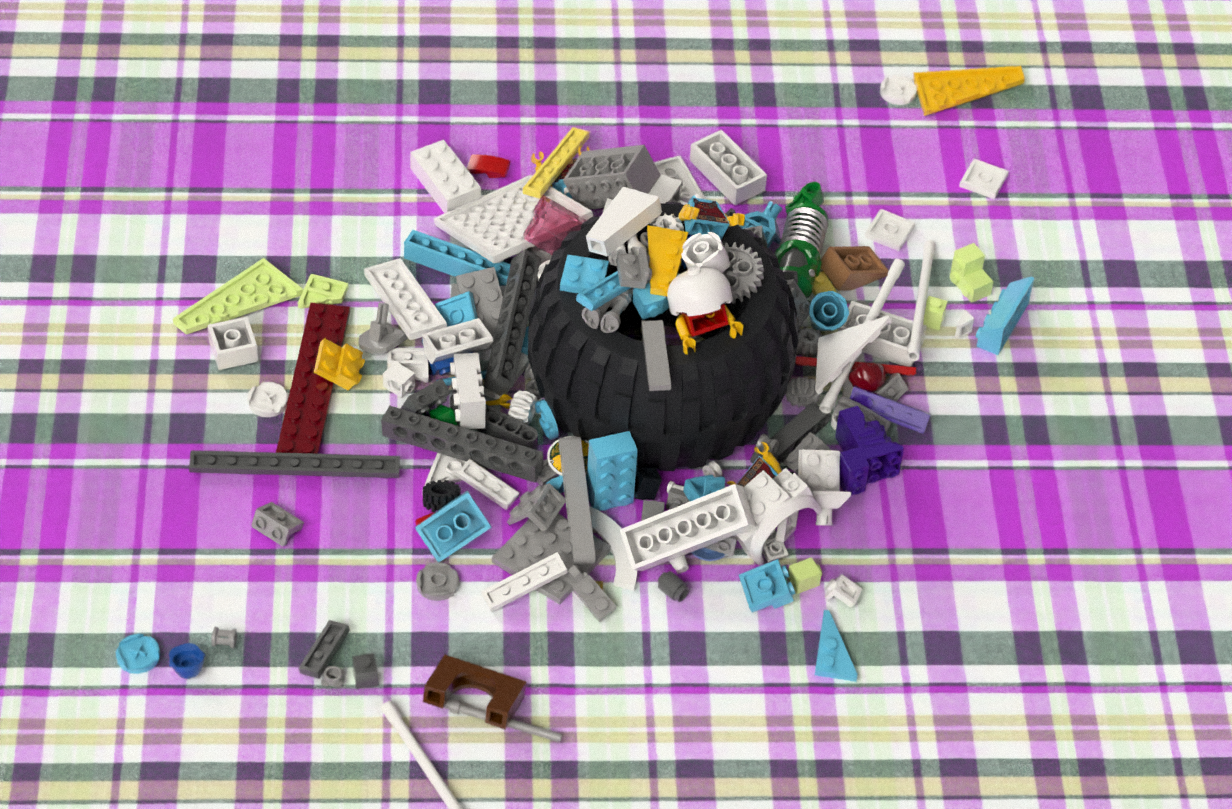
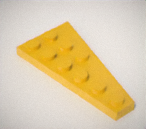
M1021 66L915 72L913 74V80L917 87V94L924 116L1024 84L1025 81Z

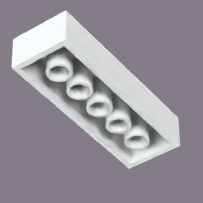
M734 484L620 529L632 569L644 571L756 527L743 486Z

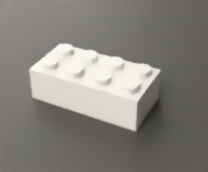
M722 130L691 144L690 161L734 205L765 191L767 174Z
M445 140L410 152V169L444 213L481 197L480 185Z
M851 301L848 307L849 315L847 321L838 328V331L863 324L871 307ZM881 310L877 319L890 315L892 323L884 326L880 330L881 334L871 344L868 343L861 351L902 366L912 367L914 361H910L907 358V353L911 340L913 321ZM924 324L920 342L921 347L924 342L927 325Z

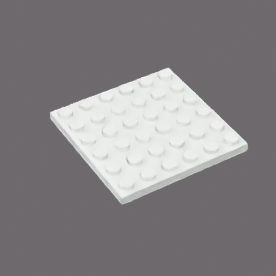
M529 175L434 218V223L437 227L495 264L502 262L512 255H517L527 248L535 247L542 241L550 240L557 234L567 232L570 228L581 225L593 217L591 210L551 186L540 199L523 194V187L532 177V175Z

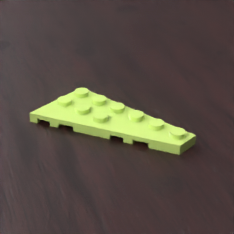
M263 258L174 317L173 324L187 335L205 329L210 324L228 321L301 296L303 289Z

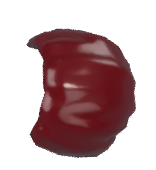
M862 362L849 374L848 379L853 387L855 385L875 392L884 385L886 373L881 364L869 365L866 362Z

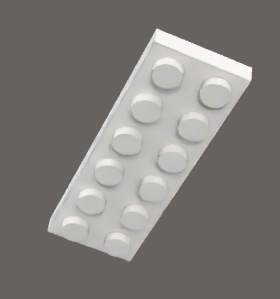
M401 258L364 269L365 277L381 300L389 304L390 313L409 340L422 337V334L447 327V322Z

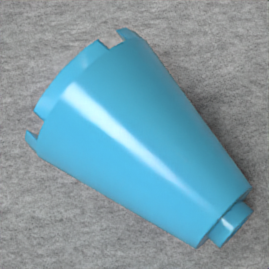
M834 291L817 294L809 306L811 326L815 330L820 331L836 330L843 326L849 315L846 299Z

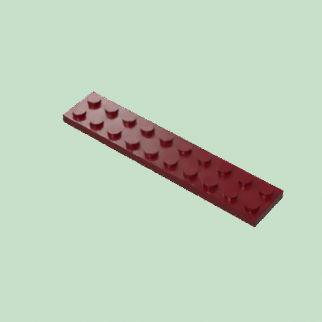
M310 302L276 453L319 454L335 383L315 374L314 369L320 342L324 338L340 347L343 346L350 315L349 306Z

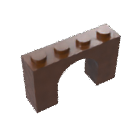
M444 654L424 686L423 702L443 709L452 694L460 689L475 688L482 690L492 698L487 705L485 723L506 730L524 699L527 681Z

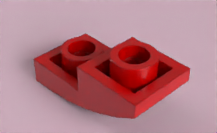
M475 154L471 155L467 170L470 174L486 173L489 178H502L507 176L511 162L501 157Z

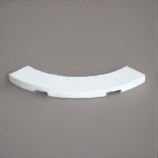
M590 507L592 531L599 534L603 541L611 546L610 551L615 559L616 575L613 586L634 591L637 570L632 569L620 532L622 528L606 514Z

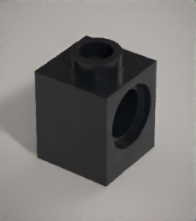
M636 466L635 499H655L662 481L655 467Z

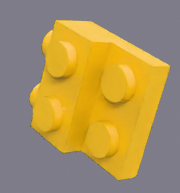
M324 338L320 342L314 373L349 390L354 385H357L362 378L359 370L365 363V359L362 358L363 352L347 343L340 347Z

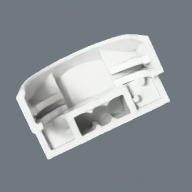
M785 468L772 479L763 470L743 487L756 527L736 534L734 537L737 538L748 556L759 566L764 564L762 557L763 546L770 534L780 523L793 513L804 508H813L818 516L822 510L809 487L795 473L792 474Z

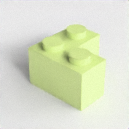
M975 243L954 251L950 272L952 283L957 285L962 294L971 303L991 295L994 282L982 269L985 255Z

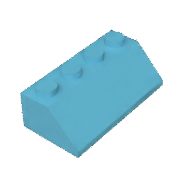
M1033 277L1010 282L1006 290L1002 289L999 301H995L992 306L991 315H986L983 328L979 327L976 333V338H978L976 347L999 355L1029 305L1034 283Z

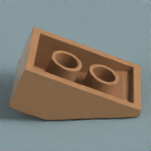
M870 246L829 247L821 258V269L839 291L857 289L886 277L889 271Z

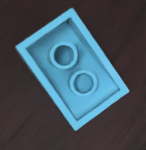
M468 490L415 527L437 562H441L492 528Z

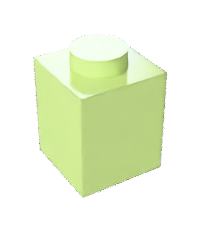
M928 296L923 324L940 331L948 301Z
M812 557L789 565L788 572L790 577L787 579L789 582H792L797 594L820 586L822 570Z

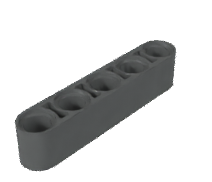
M452 395L450 397V408L455 411V409H458V406H454ZM486 405L485 428L476 430L492 437L537 450L538 432L535 428Z
M811 403L774 434L770 439L779 440V446L774 455L779 464L784 462L788 455L795 450L810 432L815 435L829 422L831 414L823 413L819 409L820 406L816 403ZM754 452L750 462L754 463L759 456L762 458L763 455Z

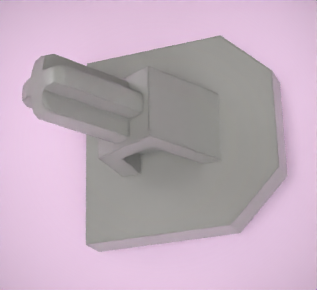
M378 304L376 320L371 321L370 329L359 336L360 349L371 354L387 353L408 339L404 331L393 327L391 323L387 322L389 304Z

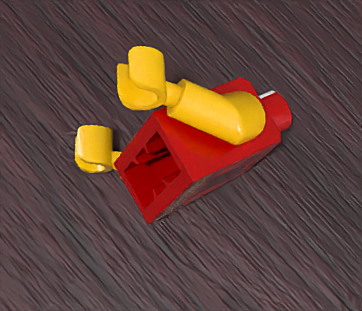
M721 304V309L702 315L688 316L687 313L680 312L676 320V328L681 340H683V352L685 354H688V347L693 348L694 352H696V342L693 338H690L691 336L694 337L722 326L730 325L729 335L732 338H736L737 332L742 335L743 324L735 321L734 316L725 304Z

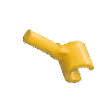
M503 394L499 399L486 401V405H502L504 408L510 409L509 406L511 404L507 403V401L513 398Z

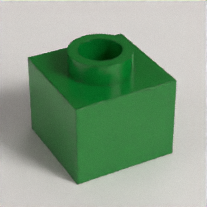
M441 405L429 411L430 418L458 426L453 409Z

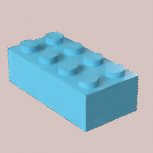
M630 431L589 440L587 467L588 499L591 507L599 511L626 506L634 502L637 447Z

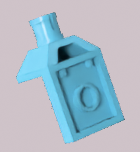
M772 201L768 202L766 209L762 213L756 211L744 214V226L739 225L742 229L762 225L767 240V248L770 247L772 242L781 243L776 218L782 211V208L776 203L773 205L774 202Z

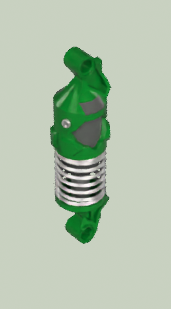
M818 182L807 183L798 195H794L793 201L785 206L787 217L784 232L782 233L780 246L774 252L786 280L794 279L806 298H809L815 279L820 274L822 266L820 257L829 225V217L826 211L820 207L824 202L821 185Z

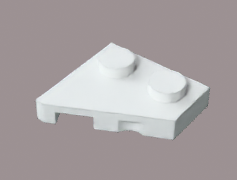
M393 348L387 352L388 368L395 362H398L414 372L415 379L428 383V359L425 356L424 348Z

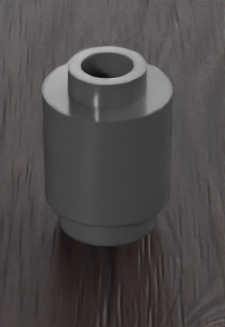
M672 571L664 572L658 578V588L672 600L681 602L689 594L690 589L687 587V584Z

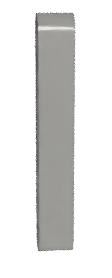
M581 437L559 438V452L573 565L595 563V547Z

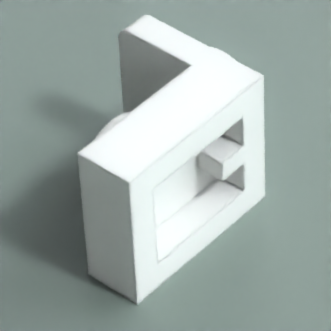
M841 574L835 580L831 579L829 581L824 598L829 600L835 596L849 607H852L856 604L862 588Z

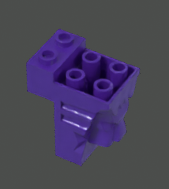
M858 406L840 410L835 438L842 449V452H840L839 485L843 492H851V495H858L865 492L866 484L875 483L879 480L899 475L904 447L897 442H892L891 437H887L883 425H880L879 421L866 422L864 414Z

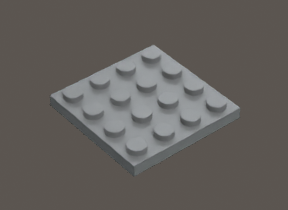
M557 514L548 529L541 531L529 519L492 556V563L509 574L514 575L558 552L567 570L575 566L581 574L584 572L589 574L610 552L611 546L593 535L595 563L573 565L568 519ZM566 573L535 590L560 605L573 591L570 585L572 579Z

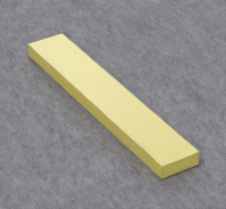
M572 127L523 187V194L540 199L577 154L579 147H582L589 139L590 132Z

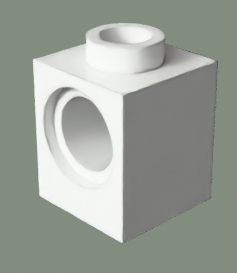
M395 362L383 373V387L403 398L407 393L412 392L415 387V373Z

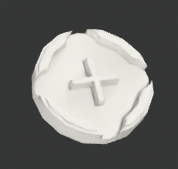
M894 75L892 78H885L881 83L880 94L884 100L891 104L905 105L916 98L917 87L908 77Z
M263 382L260 386L252 387L247 397L249 409L255 415L261 417H274L285 411L288 402V393H286L284 387L274 382Z

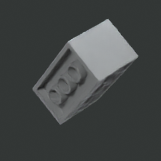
M645 145L583 151L563 182L574 201L588 209L604 208L607 198L613 200L623 187L649 194L661 174Z

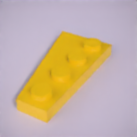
M647 225L649 268L652 269L650 294L667 297L668 287L678 275L682 261L681 253H683V245L688 239V232Z

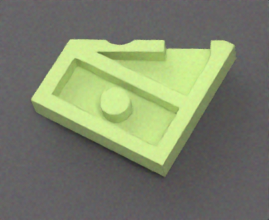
M310 274L298 301V308H309L310 302L330 305L342 303L349 288L348 283Z

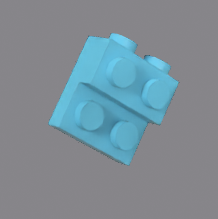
M778 559L739 574L752 613L770 605L776 609L794 601L792 596L796 594L792 582L788 583L786 579L790 577L786 565L782 566Z

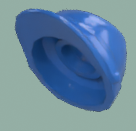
M182 644L170 650L169 666L181 678L192 679L201 672L206 655L195 644Z

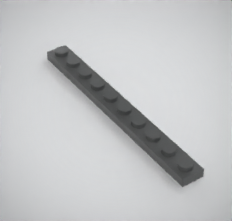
M191 450L189 472L399 478L400 456Z

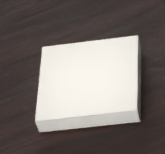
M973 159L959 187L995 199L1009 171Z
M880 209L866 230L864 237L900 251L915 228L916 223Z

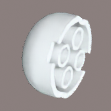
M689 268L686 272L679 274L672 280L667 291L670 312L676 316L679 315V312L687 313L688 316L710 313L721 309L720 305L722 303H731L733 300L728 279L723 273L712 268Z

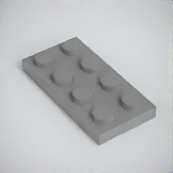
M495 267L456 276L459 293L463 294L468 291L473 293L477 317L494 340L503 300Z

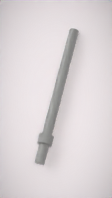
M455 699L452 701L448 700L444 707L449 709L451 713H462L485 720L486 711L464 705L461 701ZM511 719L507 726L559 743L563 736L561 733Z

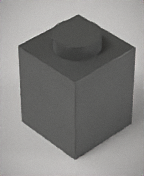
M374 653L352 656L356 689L378 686V670Z

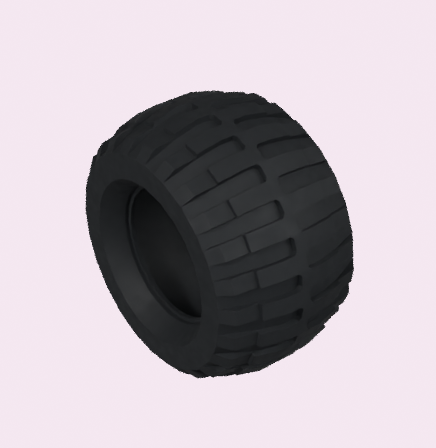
M680 202L660 203L662 209L660 216H663L664 213L668 216L674 213L675 218H677L684 205ZM596 216L591 217L581 224L579 231L570 232L562 241L561 247L553 252L549 265H545L530 301L528 360L541 398L544 397L562 431L573 433V436L581 437L583 441L630 431L637 447L636 466L659 468V471H675V468L687 466L690 469L706 465L709 459L721 460L732 455L735 447L745 446L754 439L756 433L763 428L766 421L778 408L787 392V385L795 367L798 345L797 310L784 272L779 267L778 258L769 248L762 246V239L751 230L742 229L739 225L727 228L721 239L724 247L725 243L732 247L734 242H736L738 248L742 244H744L745 250L751 247L752 253H758V258H761L764 267V279L761 280L762 285L756 286V293L750 291L751 298L743 296V302L737 298L735 299V304H732V302L725 304L734 316L735 321L743 324L742 335L737 332L736 338H732L729 335L730 325H725L699 334L698 336L703 337L705 340L696 343V352H694L693 348L688 347V354H685L683 352V345H666L671 390L649 391L643 342L629 338L619 332L641 327L642 321L663 320L664 326L676 328V320L679 315L671 314L670 308H668L665 312L655 317L642 319L632 302V295L631 302L625 311H622L620 314L621 323L619 328L614 332L604 333L601 331L600 324L596 329H593L585 323L582 318V310L585 306L576 301L577 294L579 293L560 291V283L567 255L609 261L608 256L589 251L586 235L600 218ZM681 221L684 226V232H686L684 221ZM647 225L636 233L639 242L641 234L647 232ZM626 241L624 243V246L626 248V253L629 254L628 242ZM609 262L606 277L618 271L617 266ZM681 265L678 274L686 272L688 268L684 269L683 265ZM609 307L606 312L611 311L612 308Z

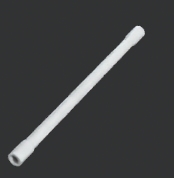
M927 240L924 243L912 334L907 358L910 361H917L920 356L921 335L932 261L936 248V243L932 240Z
M895 259L864 323L877 319L890 291L905 266L902 260ZM856 359L852 363L849 362L842 369L843 372L833 381L819 407L823 413L828 414L831 412Z
M385 702L381 706L382 712L394 726L448 809H462L403 721L393 702Z

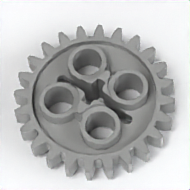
M736 242L733 243L732 247L725 243L724 248L729 256L730 266L723 274L728 279L730 285H732L730 286L733 297L732 304H735V299L738 298L743 302V296L751 298L750 291L757 292L756 286H761V280L764 279V267L761 258H758V253H752L751 247L745 250L744 244L738 248Z

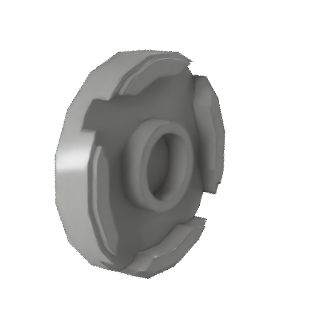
M429 563L417 574V589L423 597L429 600H446L452 597L458 590V573L446 563Z

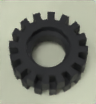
M438 480V482L431 481V484L427 483L426 486H423V506L427 510L431 509V512L438 511L460 496L461 488L453 481L448 483V480L441 482V480Z

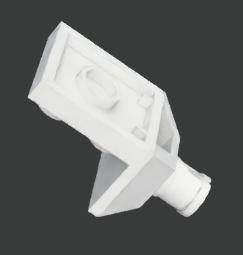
M798 450V477L809 487L822 510L820 515H817L816 525L831 526L833 525V509H839L851 496V492H839L840 451Z

